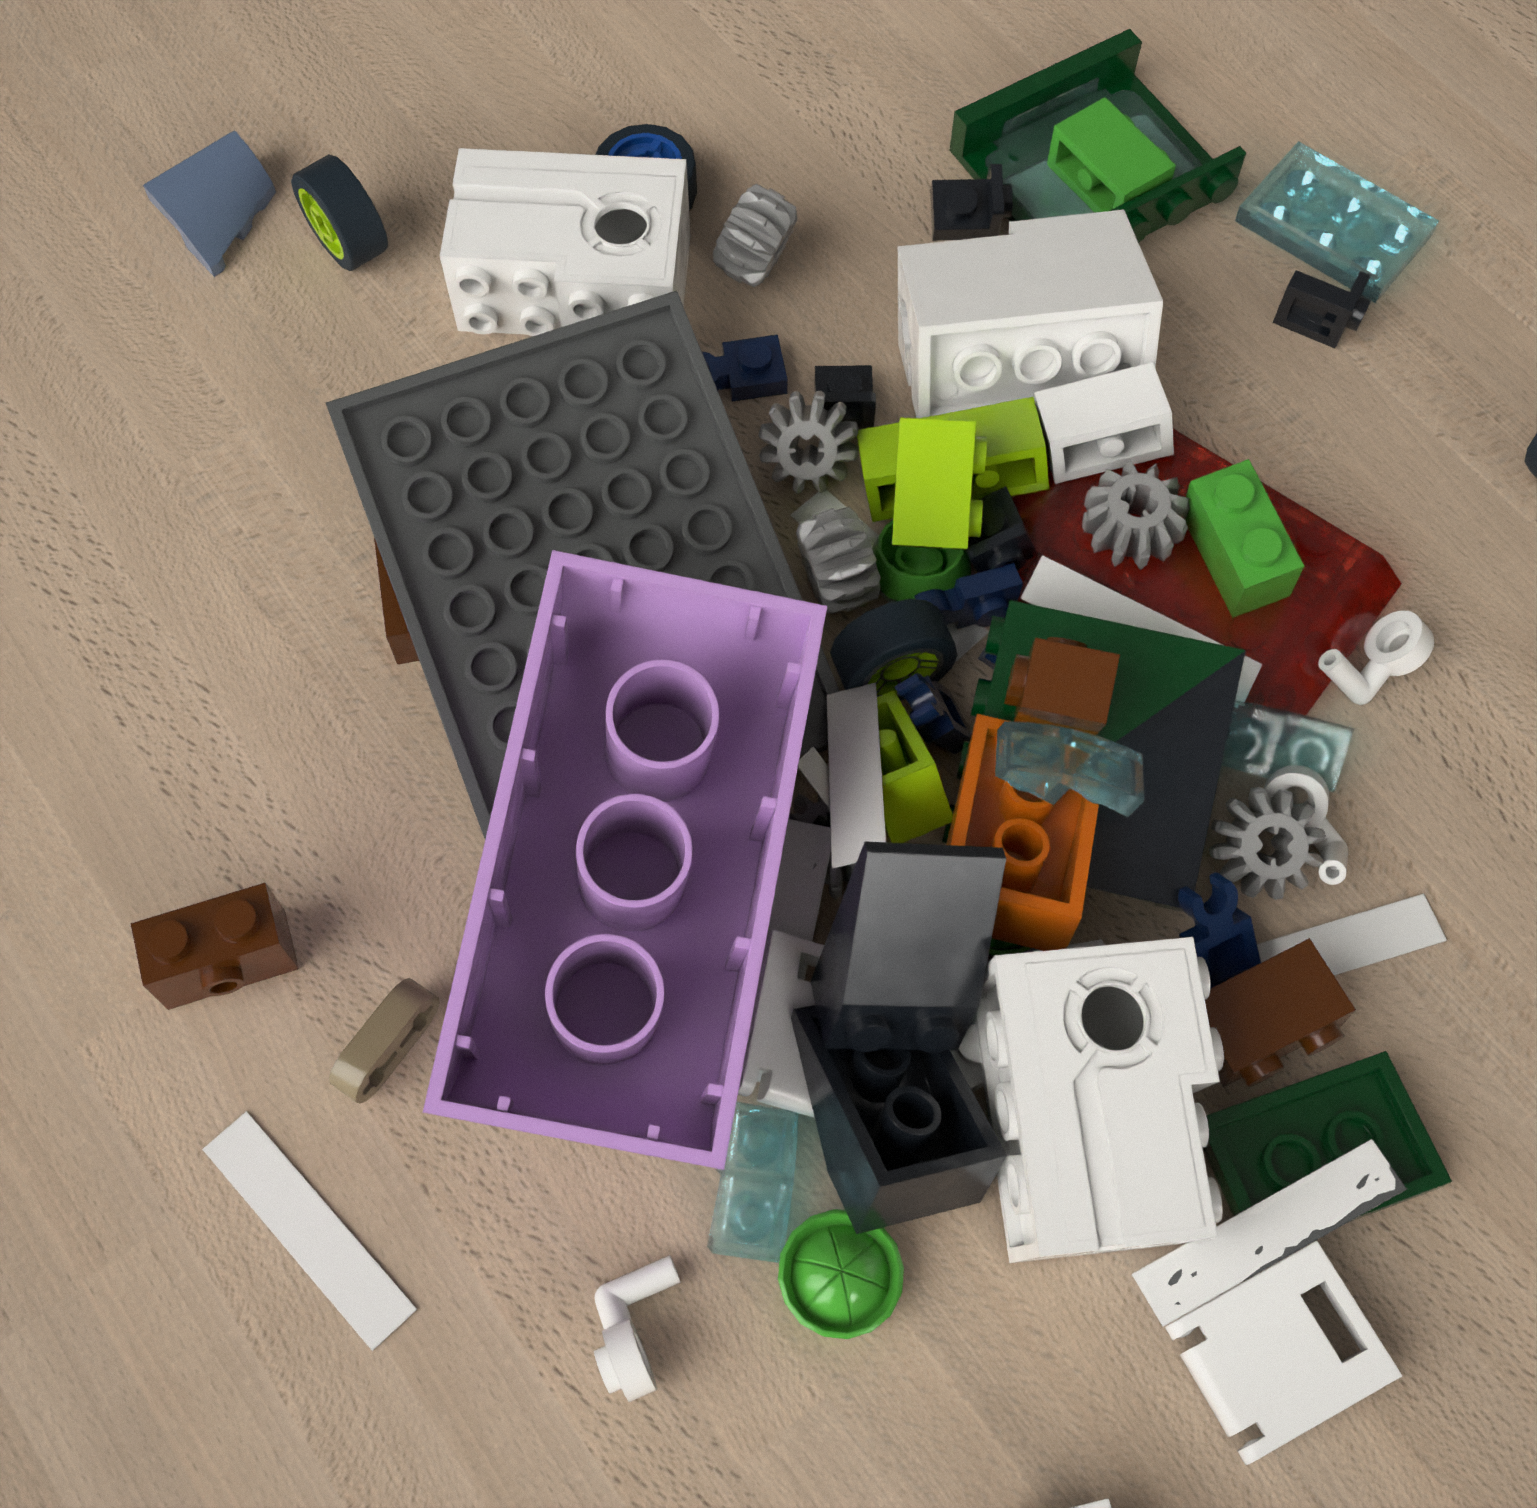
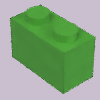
M1106 97L1054 125L1047 166L1094 213L1110 211L1173 178L1176 164L1170 160L1167 153L1147 138L1134 125L1130 117L1121 113Z
M1250 460L1242 461L1190 481L1186 498H1189L1188 504L1190 507L1185 518L1186 524L1232 618L1290 597L1304 568V564Z

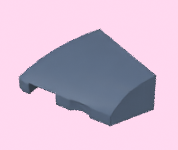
M235 130L143 185L152 204L180 232L186 248L214 277L225 269L226 264L222 256L234 238L245 239L253 227L252 220L254 216L266 208L276 193L274 184L262 164Z

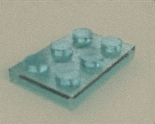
M1299 141L1240 205L1235 218V222L1350 289L1360 271L1370 274V279L1362 295L1372 299L1374 303L1380 299L1432 237L1439 223V220Z

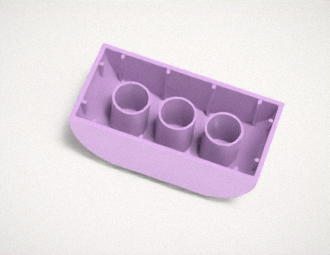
M552 550L423 1113L724 1170L826 617V605Z

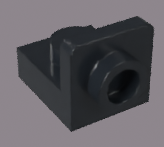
M990 164L987 179L932 180L930 189L932 241L963 240L999 235L1003 218H1011L1013 207L1012 184H1003L1002 164Z
M1296 270L1286 288L1273 323L1335 349L1345 328L1357 331L1372 299L1362 295L1371 275L1360 271L1349 292Z
M872 365L815 366V392L822 391L825 393L823 408L828 411L834 404L843 402L846 405V413L840 422H856L858 430L874 427L876 394L873 392Z
M1004 486L978 499L983 500L980 537H968V549L966 550L971 563L978 573L1013 563L1018 571L1025 565L1026 560L1038 555L1007 487Z

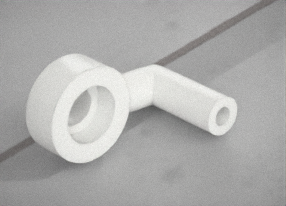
M1411 611L1392 612L1379 619L1367 633L1364 650L1370 661L1361 672L1337 649L1326 651L1320 657L1318 666L1353 703L1364 705L1372 700L1389 676L1405 675L1419 668L1428 659L1433 650L1434 636L1432 631L1415 613Z
M1291 765L1275 771L1264 785L1269 799L1271 800L1279 789L1286 790L1290 787H1300L1307 792L1308 799L1303 803L1311 805L1315 813L1304 828L1317 827L1323 829L1326 835L1324 840L1313 844L1321 853L1320 856L1323 857L1324 864L1319 866V876L1323 882L1330 885L1341 883L1345 879L1347 872L1348 847L1326 818L1329 805V790L1326 782L1316 771L1305 766ZM1293 804L1292 808L1301 804Z
M670 1255L601 1285L595 1293V1303L604 1328L602 1335L605 1346L594 1350L596 1363L608 1392L611 1394L622 1389L628 1402L656 1391L657 1385L627 1306L681 1283Z

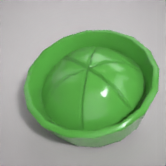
M893 520L885 525L872 547L873 554L877 559L876 566L881 577L879 581L880 591L888 598L896 601L914 599L915 595L927 590L942 589L945 591L952 589L955 586L956 579L971 575V561L966 550L892 546Z
M832 1209L810 1216L791 1232L780 1253L778 1282L785 1305L800 1324L823 1337L851 1339L874 1331L891 1316L902 1294L904 1265L897 1243L884 1227L856 1234L846 1211Z

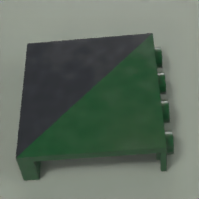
M1010 600L1005 618L992 616L984 653L996 655L991 680L978 679L970 716L976 717L977 714L1014 722L1016 706L1004 704L1011 668L1014 665L1016 654L1028 656L1035 638L1045 640L1049 637L1066 638L1082 642L1090 649L1120 654L1107 722L1092 739V741L1108 744L1086 887L1155 903V906L1182 911L1178 901L1179 889L1187 886L1195 892L1246 650ZM964 741L956 777L961 780L970 744L968 741ZM950 804V808L953 814L955 805ZM951 823L945 825L942 839L944 843H947Z

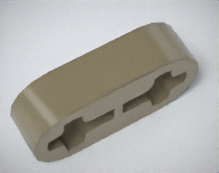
M411 978L401 981L385 997L342 1051L329 1076L330 1084L356 1103L361 1104L370 1099L382 1087L428 1028L437 1013L440 1004L439 997Z

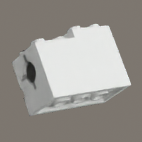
M458 149L453 178L455 193L454 198L449 200L440 250V260L458 331L474 332L477 334L506 333L536 336L676 290L684 307L691 239L686 159Z
M1124 210L1010 221L1009 235L897 246L898 346L908 386H911L916 418L1034 397L1035 401L1034 392L1151 362L1156 366L1163 299Z
M1193 937L995 955L987 964L980 1004L974 1020L982 1062L981 1069L989 1123L1007 1154L997 1173L1009 1263L1170 1246L1218 1237L1216 1223L1220 1222L1222 1218V1199L1215 1179L1207 1176L1202 1147H1206L1208 1144V1121L1202 1105L1194 1103L1193 1093L1220 1082L1218 1071L1223 1067L1224 1052L1217 1029L1214 1027L1210 1028L1205 1000L1208 999L1210 994V975L1205 960L1202 957H1197Z

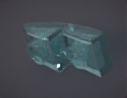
M1235 700L1222 765L1264 778H1268L1270 774L1286 766H1305L1316 771L1326 782L1328 790L1334 793L1339 783L1355 728L1294 712Z
M1005 721L997 730L995 776L1007 781L1017 790L1029 792L1054 805L1069 789L1080 793L1088 801L1102 804L1126 817H1129L1144 802L1143 758L1141 753L1100 736L1049 724Z
M736 1102L724 1170L715 1169L721 1176L707 1247L713 1254L779 1263L780 1253L785 1246L794 1183L798 1136L797 1112Z

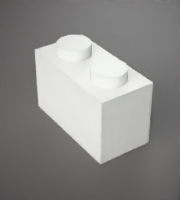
M1153 362L1034 392L1036 409L1046 444L1047 460L1055 484L1102 473L1106 469L1122 468L1130 460L1134 465L1174 455L1172 411Z

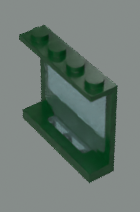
M1127 29L954 111L949 149L973 179H987L990 164H1002L1003 184L1011 183L1013 189L1011 218H1007L1009 221L1094 213L1047 166L1054 125L1106 97L1121 113L1130 117L1134 125L1157 147L1163 149L1170 160L1176 164L1172 180L1110 210L1125 211L1138 243L1146 235L1168 224L1176 225L1187 218L1190 213L1210 203L1216 204L1227 199L1238 185V177L1246 151L1241 146H1238L1213 159L1135 75L1142 41L1131 29Z

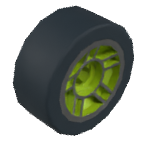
M328 154L293 174L291 180L293 192L304 217L322 246L342 268L353 271L385 252L388 247V239L382 220L366 190L343 161L337 156Z
M918 599L890 602L865 612L850 622L837 635L830 650L832 660L845 690L876 683L877 697L895 690L900 701L905 700V698L897 693L896 685L916 673H920L923 677L929 675L939 682L952 669L958 656L955 642L939 608L927 600Z

